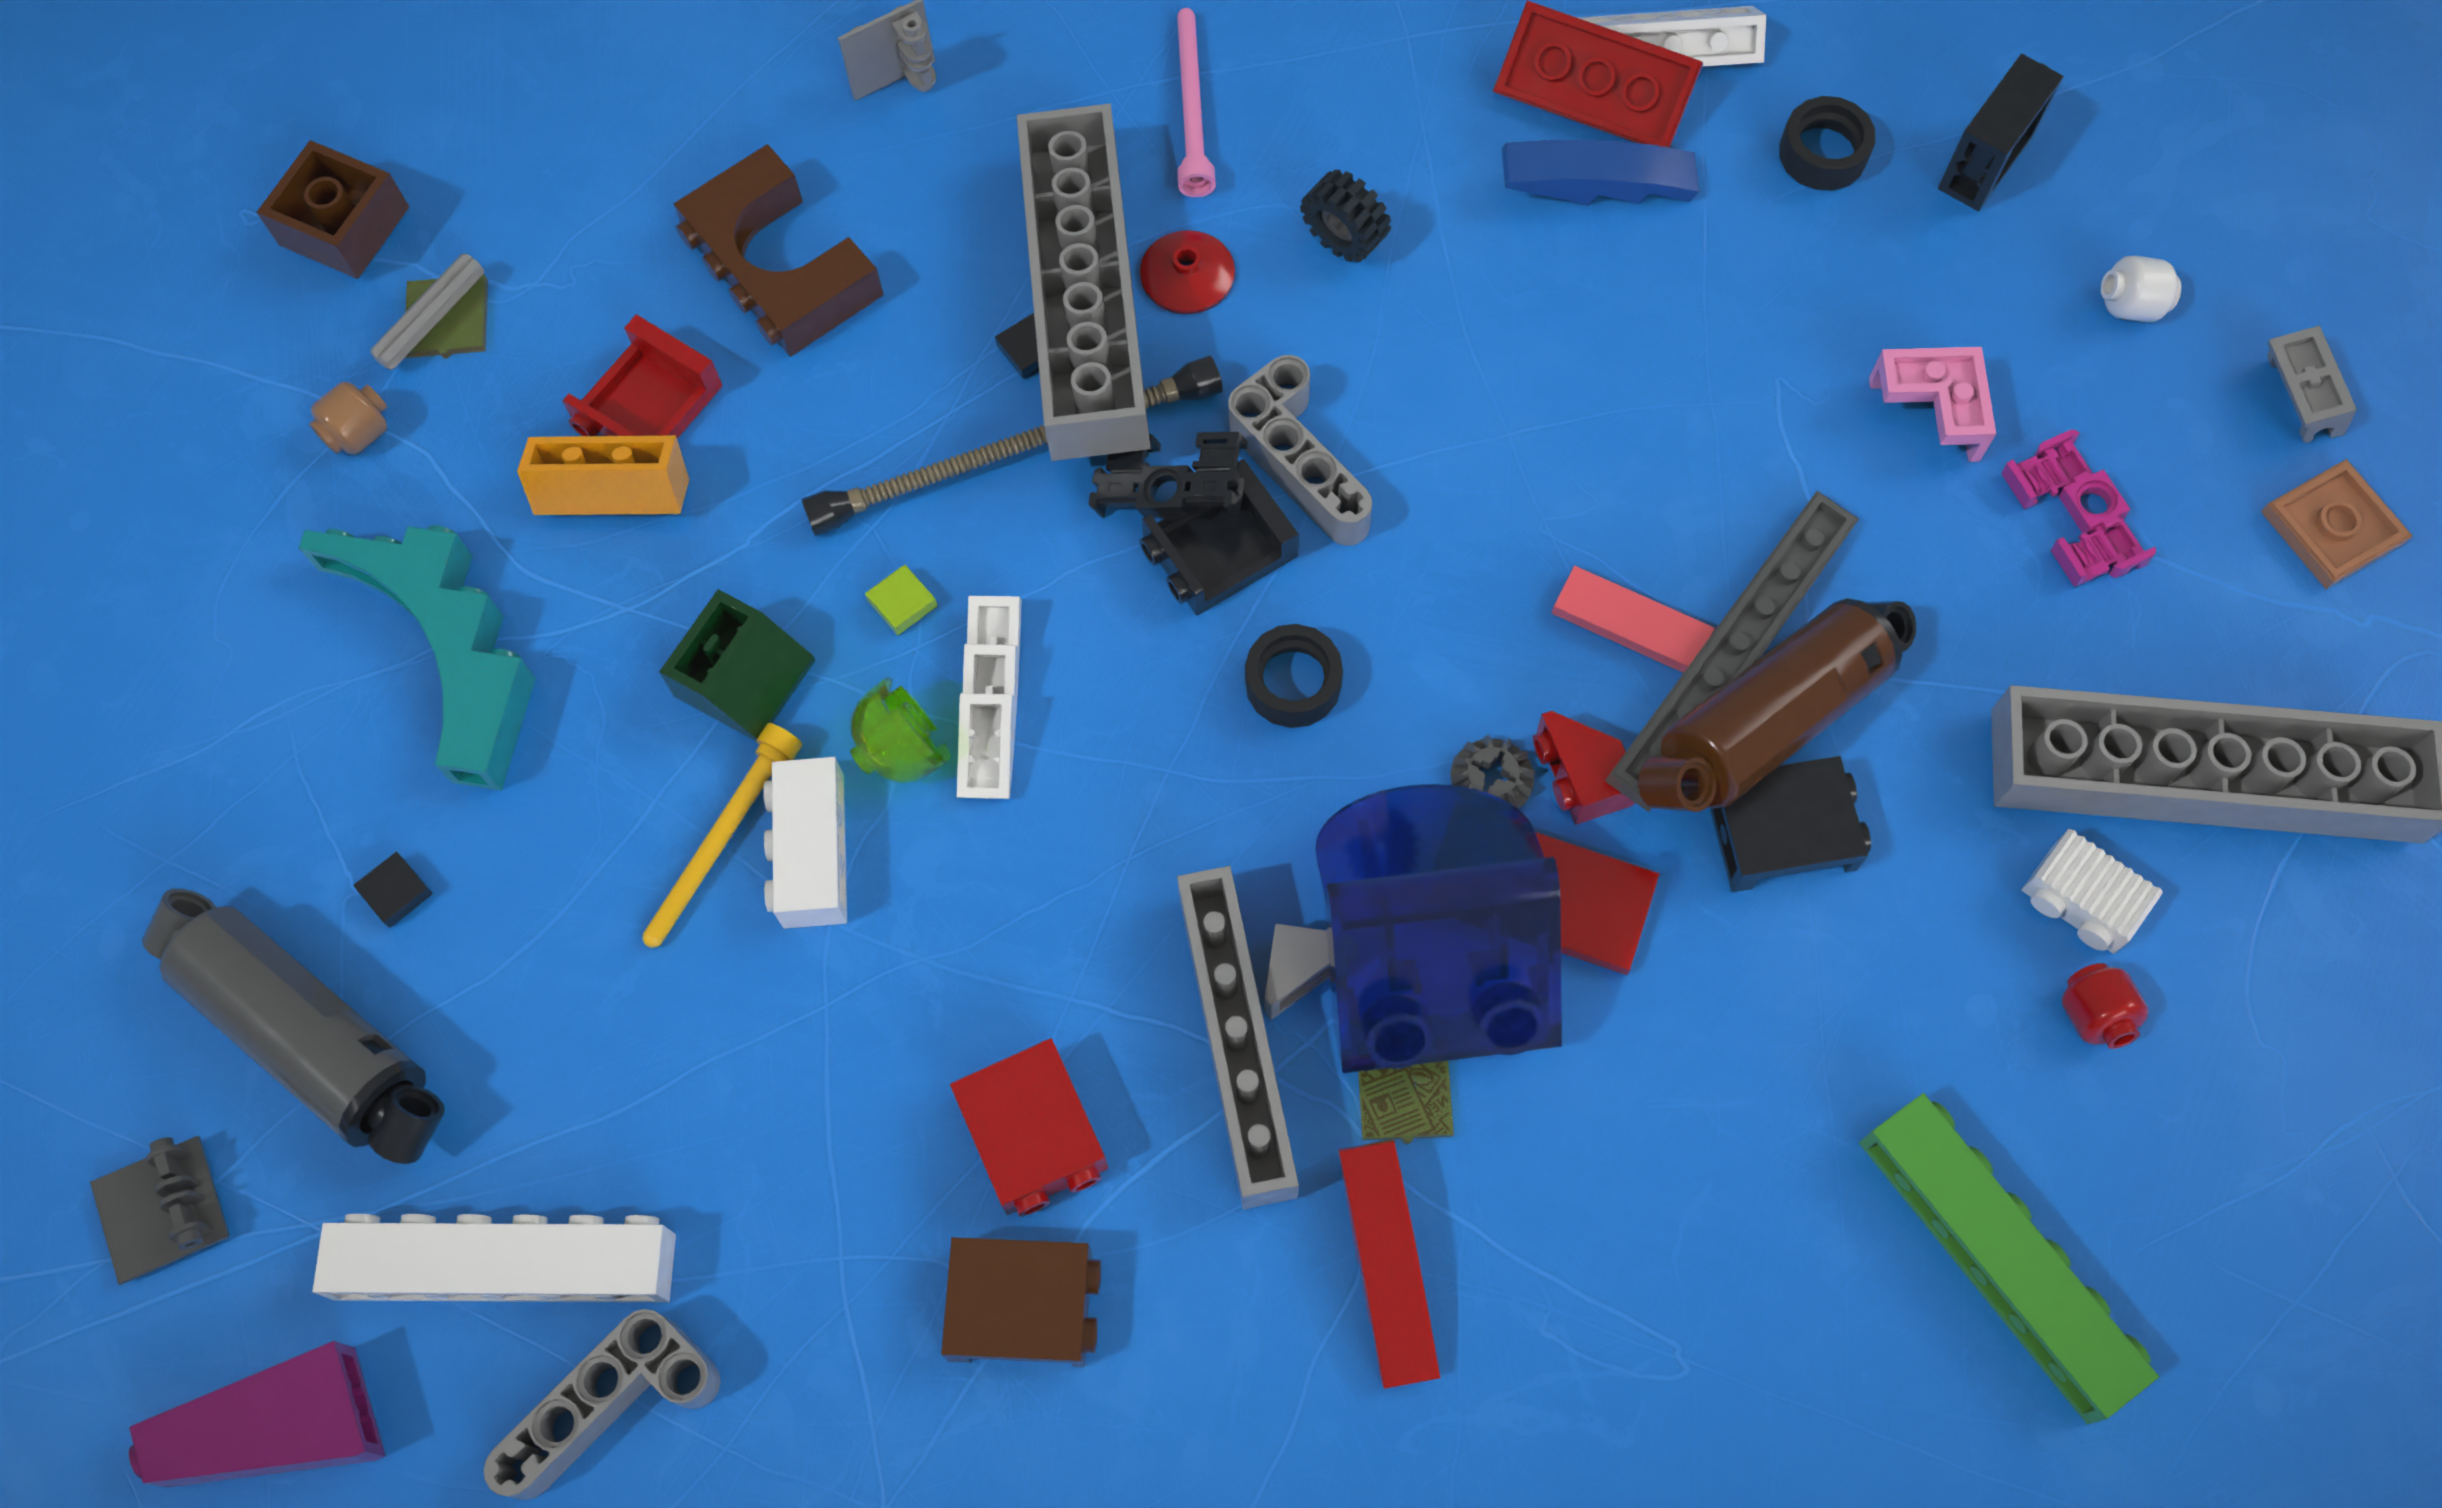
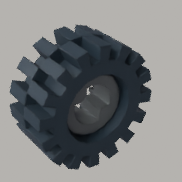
M1334 170L1333 172L1329 171L1303 197L1300 211L1305 215L1302 218L1305 224L1312 225L1309 231L1314 237L1320 236L1322 239L1320 244L1324 248L1332 247V253L1337 257L1343 254L1345 261L1352 262L1355 260L1356 263L1361 262L1390 232L1391 226L1388 225L1391 222L1390 215L1383 213L1387 209L1383 202L1375 200L1378 195L1373 189L1368 192L1364 188L1366 183L1359 178L1355 182L1353 174L1346 171L1342 175L1340 170Z

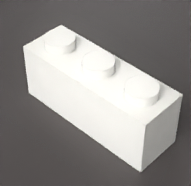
M835 757L772 762V780L764 782L765 808L767 812H772V830H765L764 833L765 856L768 862L773 861V880H766L764 887L767 911L774 913L784 929L847 924L845 800L842 770Z

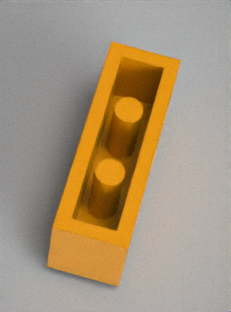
M676 435L528 437L517 469L533 515L680 514L689 483V476Z

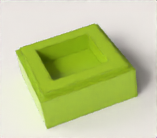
M905 564L865 593L869 604L897 636L937 607L936 599Z

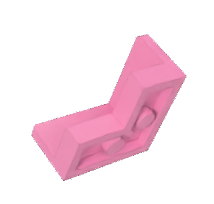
M1982 347L1882 349L1869 376L1870 388H1882L1884 403L1934 402L1940 445H1966L1968 461L1980 462L1996 436Z

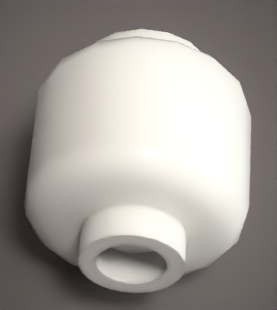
M2125 256L2103 277L2101 295L2104 298L2108 312L2115 318L2139 322H2156L2177 305L2181 295V281L2174 267L2165 260L2142 256Z

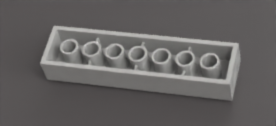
M1111 103L1017 115L1043 419L1051 461L1151 449Z
M2014 685L2009 686L1991 709L1994 807L2412 843H2425L2442 831V721Z

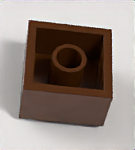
M310 140L256 213L279 246L359 279L409 209V205L390 173Z

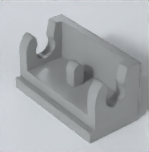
M2320 325L2269 339L2267 358L2271 367L2278 368L2302 426L2299 432L2303 442H2311L2314 439V434L2327 428L2330 438L2345 435L2357 409Z

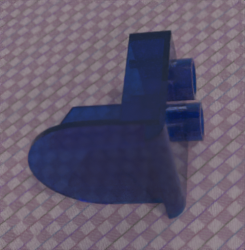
M1421 784L1396 787L1369 794L1347 804L1327 820L1318 834L1315 849L1317 867L1324 894L1334 1035L1342 1073L1383 1068L1398 1069L1416 1064L1498 1054L1514 1055L1525 1051L1562 1047L1561 898L1559 875L1555 858L1544 857L1531 822L1518 808L1497 796L1476 789L1453 785Z

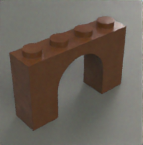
M766 144L673 203L681 222L675 227L681 239L690 250L698 247L704 254L702 257L703 263L717 282L725 279L731 286L728 289L739 309L745 314L751 310L758 318L755 321L766 341L771 346L778 342L791 357L884 294L877 268L850 237H847L806 265L789 271L764 270L750 264L744 258L748 244L761 229L803 203L794 173L774 150Z

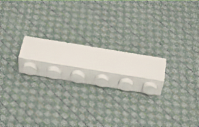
M347 1214L345 1215L344 1223L322 1224L312 1290L313 1293L333 1301L670 1303L676 1234L664 1225H659L660 1218L647 1215L626 1216L624 1224H603L604 1218L593 1215L569 1216L568 1224H547L548 1218L539 1215L513 1216L512 1224H491L492 1217L462 1214L457 1216L456 1224L436 1223V1217L423 1214L401 1215L400 1223H380L381 1217L376 1215Z

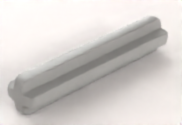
M466 253L461 254L371 348L370 353L374 359L383 367L389 370L394 369L482 277L484 270L480 263Z

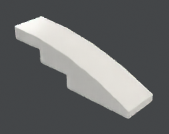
M968 596L967 644H964L963 693H960L957 798L1010 799L1020 657L1022 604L1020 597Z

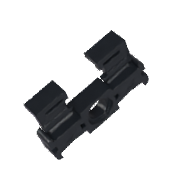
M1240 432L1197 433L1196 446L1201 449L1199 461H1193L1192 468L1196 470V472H1193L1188 465L1150 466L1145 462V458L1149 457V453L1160 451L1161 449L1160 442L1152 434H1149L1151 449L1108 454L1106 470L1111 472V474H1107L1102 467L1097 468L1093 473L1092 483L1098 489L1097 492L1090 493L1089 506L1101 518L1105 517L1106 508L1135 507L1144 517L1151 514L1154 518L1191 517L1192 507L1223 506L1234 517L1241 510L1245 483L1244 477L1237 470L1239 450L1247 449L1248 442ZM1168 481L1177 482L1176 493L1170 500L1156 502L1155 494L1163 483Z

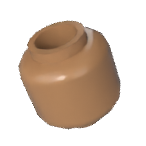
M340 382L313 403L311 414L314 420L309 423V426L335 454L343 450L350 455H357L386 432L387 423L381 412L387 408V405L369 385L359 389L352 383Z

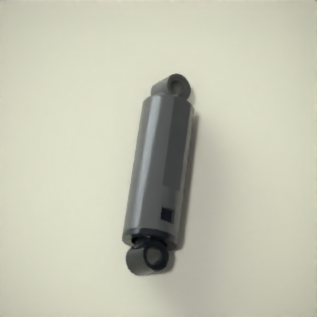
M171 889L166 891L142 938L143 946L148 953L161 960L159 967L163 981L345 1142L353 1147L369 1144L375 1153L394 1163L409 1164L419 1160L445 1111L442 1101L435 1094L424 1089L426 1083L425 1071L234 907H216L211 900L191 890Z

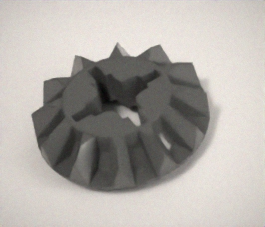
M1487 735L1482 740L1473 743L1468 741L1458 755L1454 757L1450 774L1451 786L1458 800L1469 810L1489 817H1499L1513 813L1525 804L1533 789L1535 770L1532 769L1527 751H1521L1513 745L1510 738L1499 740ZM1497 760L1502 761L1501 776L1507 780L1497 779L1493 786L1490 785L1487 792L1483 791L1485 773L1478 769L1489 770L1493 763L1496 764Z

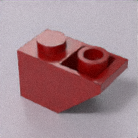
M1554 711L1541 714L1536 735H1533L1535 752L1543 765L1549 763L1556 779L1553 781L1556 801L1562 811L1569 809L1575 825L1634 806L1635 802L1605 782L1626 753L1621 740Z

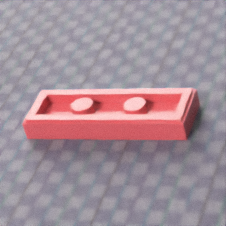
M1575 565L1552 610V614L1682 673L1686 671L1715 629V627Z

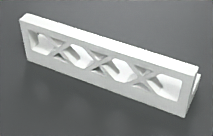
M1754 6L1576 17L1703 61V66L1764 62L1766 14Z

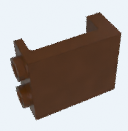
M951 1237L941 1355L948 1362L971 1363V1359L1070 1363L1073 1367H1085L1086 1353H1095L1097 1346L1098 1320L1094 1317H1088L1089 1294L1099 1295L1101 1260L1092 1259L1089 1243Z

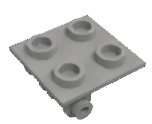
M915 0L904 6H899L890 13L865 25L857 26L850 32L838 37L852 96L855 101L903 77H906L909 83L921 92L929 91L936 82V72L931 66L935 62L923 0Z

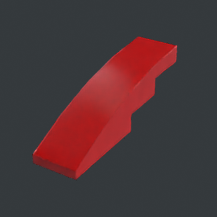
M1392 1139L1338 1149L1356 1258L1360 1266L1368 1319L1372 1326L1381 1384L1386 1389L1440 1379L1419 1257L1395 1141Z

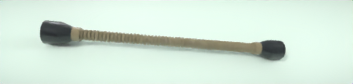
M1209 355L1185 364L1171 377L1160 380L1156 387L1145 388L1146 409L1149 408V405L1153 407L1155 403L1159 405L1161 401L1169 404L1177 400H1202L1222 393L1223 385L1218 368L1213 358ZM1040 425L1039 429L1034 427L1033 431L1031 429H1028L1027 433L1022 431L1021 435L1017 433L1015 437L1011 435L1009 439L1005 437L1003 441L1000 439L997 443L992 442L991 445L980 446V449L974 448V451L969 450L968 454L963 452L962 456L957 454L956 458L951 456L950 460L946 458L944 462L940 460L938 464L932 463V466L920 467V471L915 469L914 473L909 471L908 475L903 473L902 477L897 475L896 479L892 477L890 481L886 479L884 483L878 482V485L866 486V490L864 488L859 490L858 487L847 491L824 490L804 497L801 500L814 535L818 536L841 527L855 514L866 511V507H869L870 503L875 505L876 501L881 503L882 499L887 501L888 497L892 499L894 495L896 497L900 496V493L904 495L906 491L912 492V489L917 490L918 486L923 488L924 484L929 486L930 482L935 484L936 480L941 482L942 478L946 480L948 476L950 478L954 477V474L958 476L960 472L971 471L972 467L977 469L978 465L983 467L984 463L989 465L990 461L994 463L996 459L998 461L1002 457L1006 459L1007 455L1011 457L1013 453L1017 455L1019 451L1031 450V447L1036 448L1037 444L1039 446H1042L1043 442L1048 444L1045 428L1043 425Z

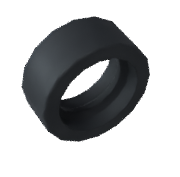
M1831 96L1809 99L1800 104L1791 113L1779 143V158L1785 171L1802 185L1815 190L1830 191L1847 187L1861 176L1875 145V127L1869 115L1851 101ZM1814 128L1831 129L1841 133L1849 140L1854 152L1852 155L1840 159L1823 158L1806 148L1800 139V135L1804 131Z
M1300 624L1277 626L1262 634L1250 648L1245 663L1247 698L1256 712L1272 724L1289 728L1310 726L1326 717L1338 702L1343 678L1341 655L1332 640L1316 628ZM1296 651L1308 654L1319 661L1323 667L1324 680L1321 689L1315 695L1303 700L1290 701L1278 698L1269 692L1264 684L1263 673L1270 659L1281 653Z

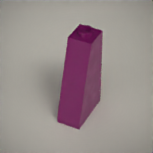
M336 1341L329 1342L129 1427L133 1445L129 1448V1460L133 1471L142 1479L143 1483L164 1487L376 1461L386 1456L356 1350L354 1347Z

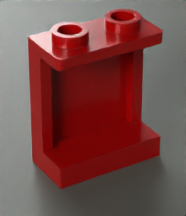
M636 314L624 327L631 342L630 346L582 400L570 393L562 400L571 416L568 421L570 426L581 436L676 435L678 439L723 386L711 359Z
M1052 1038L950 1083V1087L1006 1215L1018 1212L1019 1217L1033 1214L1050 1204L1049 1196L1068 1187L1071 1193L1085 1190L1098 1183L1102 1179L1099 1173L1108 1169L1106 1157Z

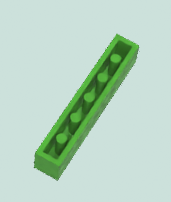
M1923 1092L1871 1131L1859 1142L1860 1146L2088 1425L2108 1419L2159 1378V1375L2149 1365L2151 1358L2148 1352L2134 1337L2128 1334L2124 1335L2110 1318L2111 1311L2103 1297L2093 1288L2084 1286L2069 1268L2071 1262L2064 1250L2054 1241L2045 1239L2030 1221L2032 1216L2024 1202L2015 1194L2006 1192L1992 1176L1993 1168L1984 1154L1973 1146L1968 1147L1954 1130L1955 1122L1949 1112L1938 1102H1931Z

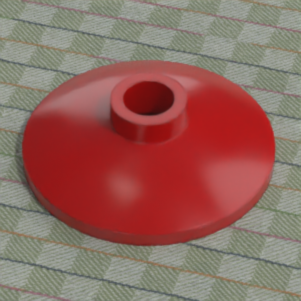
M1177 231L1159 238L1147 249L1140 265L1141 284L1147 296L1159 307L1178 314H1195L1215 307L1228 295L1235 277L1234 261L1226 246L1215 237L1199 231ZM1193 262V264L1188 266L1182 265L1180 263Z

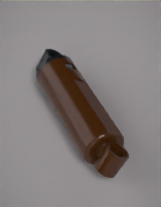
M1849 598L1831 604L1675 722L1662 736L1661 755L1649 758L1639 773L1638 788L1644 803L1652 809L1700 812L1707 807L1717 809L1731 805L1887 681L1899 669L1902 652L1912 645L1916 635L1915 615L1910 606L1900 601L1863 602Z

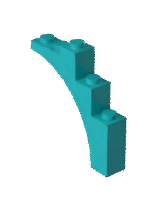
M438 525L429 526L428 529L408 526L401 543L385 536H376L374 540L356 538L338 529H328L326 533L305 530L299 549L317 570L355 579L388 595L419 621L435 653L443 688V728L435 765L452 783L502 791L536 678L518 654L505 649H494L504 616L486 592L478 588L463 586L472 555L458 534L449 528Z

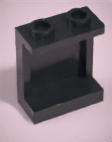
M1244 459L1237 463V470L1245 479L1241 510L1238 515L1232 517L1223 506L1192 507L1191 517H1169L1158 523L1151 514L1142 518L1143 538L1139 540L1145 556L1153 566L1161 564L1168 574L1166 582L1175 599L1180 604L1187 601L1196 615L1203 613L1298 557V532Z
M1840 756L1781 765L1731 805L1717 809L1710 808L1731 892L1753 889L1757 881L1763 878L1842 865L1845 872L1858 870L1871 850V837L1866 823L1863 821L1859 822L1854 806L1857 800L1856 784L1852 774L1849 772L1845 773Z

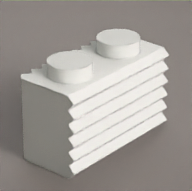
M2068 829L2054 843L2021 889V891L2031 897V904L2037 911L2050 918L2061 917L2078 929V937L2085 944L2096 950H2109L2113 954L2131 940L2163 893L2161 888L2153 886L2151 881L2144 880L2141 875L2135 874L2132 868H2127L2122 862L2115 861L2112 855H2107L2103 849L2096 848L2094 843L2087 842L2084 836L2077 835L2076 831Z

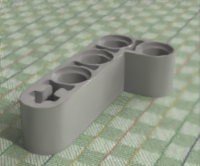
M1279 356L1232 391L1228 400L1230 432H1240L1248 442L1247 449L1244 450L1333 541L1345 546L1356 545L1363 541L1369 533L1372 513L1371 495L1296 419L1306 410L1309 403L1310 370L1306 362L1297 356ZM1290 384L1296 387L1293 389H1283L1279 386ZM1246 412H1255L1259 415L1256 417L1249 418L1243 416L1242 414ZM1285 444L1291 446L1292 448L1289 450L1281 451L1275 449L1274 447L1277 445ZM1312 477H1318L1325 480V482L1321 484H1312L1307 482L1306 480Z
M642 1309L634 1311L610 1332L491 1451L483 1469L485 1482L489 1489L498 1495L522 1500L536 1498L545 1492L650 1385L670 1402L684 1408L697 1409L712 1402L717 1395L721 1383L720 1373L715 1364L676 1323L654 1310ZM659 1325L662 1334L659 1345L652 1352L642 1354L639 1349L640 1336L650 1326ZM697 1365L701 1375L699 1384L692 1392L681 1395L677 1389L679 1374L686 1367ZM615 1368L618 1373L617 1386L611 1394L600 1398L596 1390L597 1379L605 1370ZM570 1411L574 1418L573 1430L567 1438L557 1442L553 1436L554 1422L562 1413ZM542 1449L549 1452L548 1457L541 1456L538 1454L542 1451ZM516 1460L525 1461L521 1466L522 1473L525 1475L521 1482L513 1480L517 1475V1471L513 1467Z

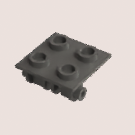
M195 1136L177 1145L174 1144L171 1137L155 1140L150 1143L151 1152L146 1158L90 1182L118 1284L127 1283L230 1237L200 1136Z

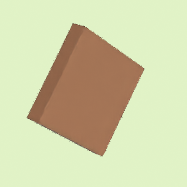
M2347 459L2268 503L2261 511L2325 589L2402 546L2413 536Z

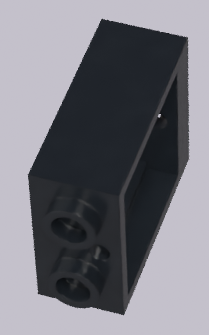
M2021 53L1965 129L1938 186V190L1979 212L2034 136L2064 76Z

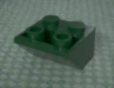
M718 589L659 673L674 697L756 741L767 723H773L815 662V658L762 612Z

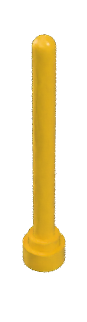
M767 723L756 740L759 744L755 751L758 758L645 929L642 939L646 946L656 948L663 943L763 789L764 782L768 781L772 775V762L795 759L803 743L793 734L773 723Z

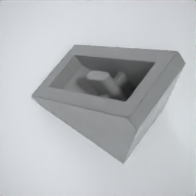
M1275 924L1264 1010L1270 1020L1356 959L1359 942L1352 934Z

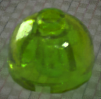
M887 677L870 689L857 702L851 714L850 733L856 746L850 752L858 766L868 775L876 771L883 778L903 784L918 781L950 759L949 750L945 743L936 748L929 737L931 736L930 731L937 730L932 720L902 686L892 691L893 679Z

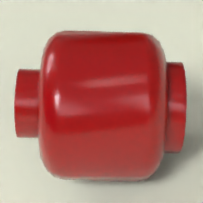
M2097 963L2084 967L2069 977L2067 980L2068 987L2062 996V1005L2083 1041L2091 1045L2107 1044L2108 1048L2117 1049L2132 1043L2140 1036L2138 1028L2142 1026L2148 1017V1006L2131 976L2126 971L2120 968L2108 967L2105 963Z

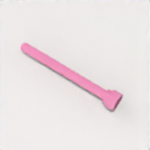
M1183 8L1178 12L1177 23L1186 157L1178 167V188L1182 194L1188 197H1204L1211 194L1216 187L1215 168L1204 155L1195 14L1190 8Z

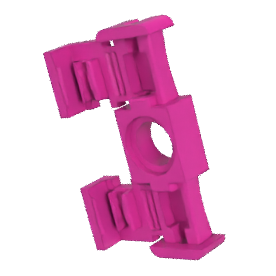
M2071 429L2042 442L2033 457L2018 464L2014 460L2007 462L2001 474L2024 510L2038 503L2037 497L2048 492L2054 497L2058 495V489H2062L2058 497L2082 534L2079 536L2080 542L2072 543L2071 545L2067 543L2064 537L2056 540L2051 552L2075 588L2108 573L2110 570L2108 566L2110 564L2113 568L2109 575L2113 578L2126 575L2132 567L2136 569L2145 567L2155 555L2156 547L2146 551L2143 550L2124 521L2131 509L2104 469L2094 474L2092 473L2074 445L2079 432ZM2086 494H2096L2102 497L2106 502L2107 511L2100 514L2086 511L2081 505L2080 497Z

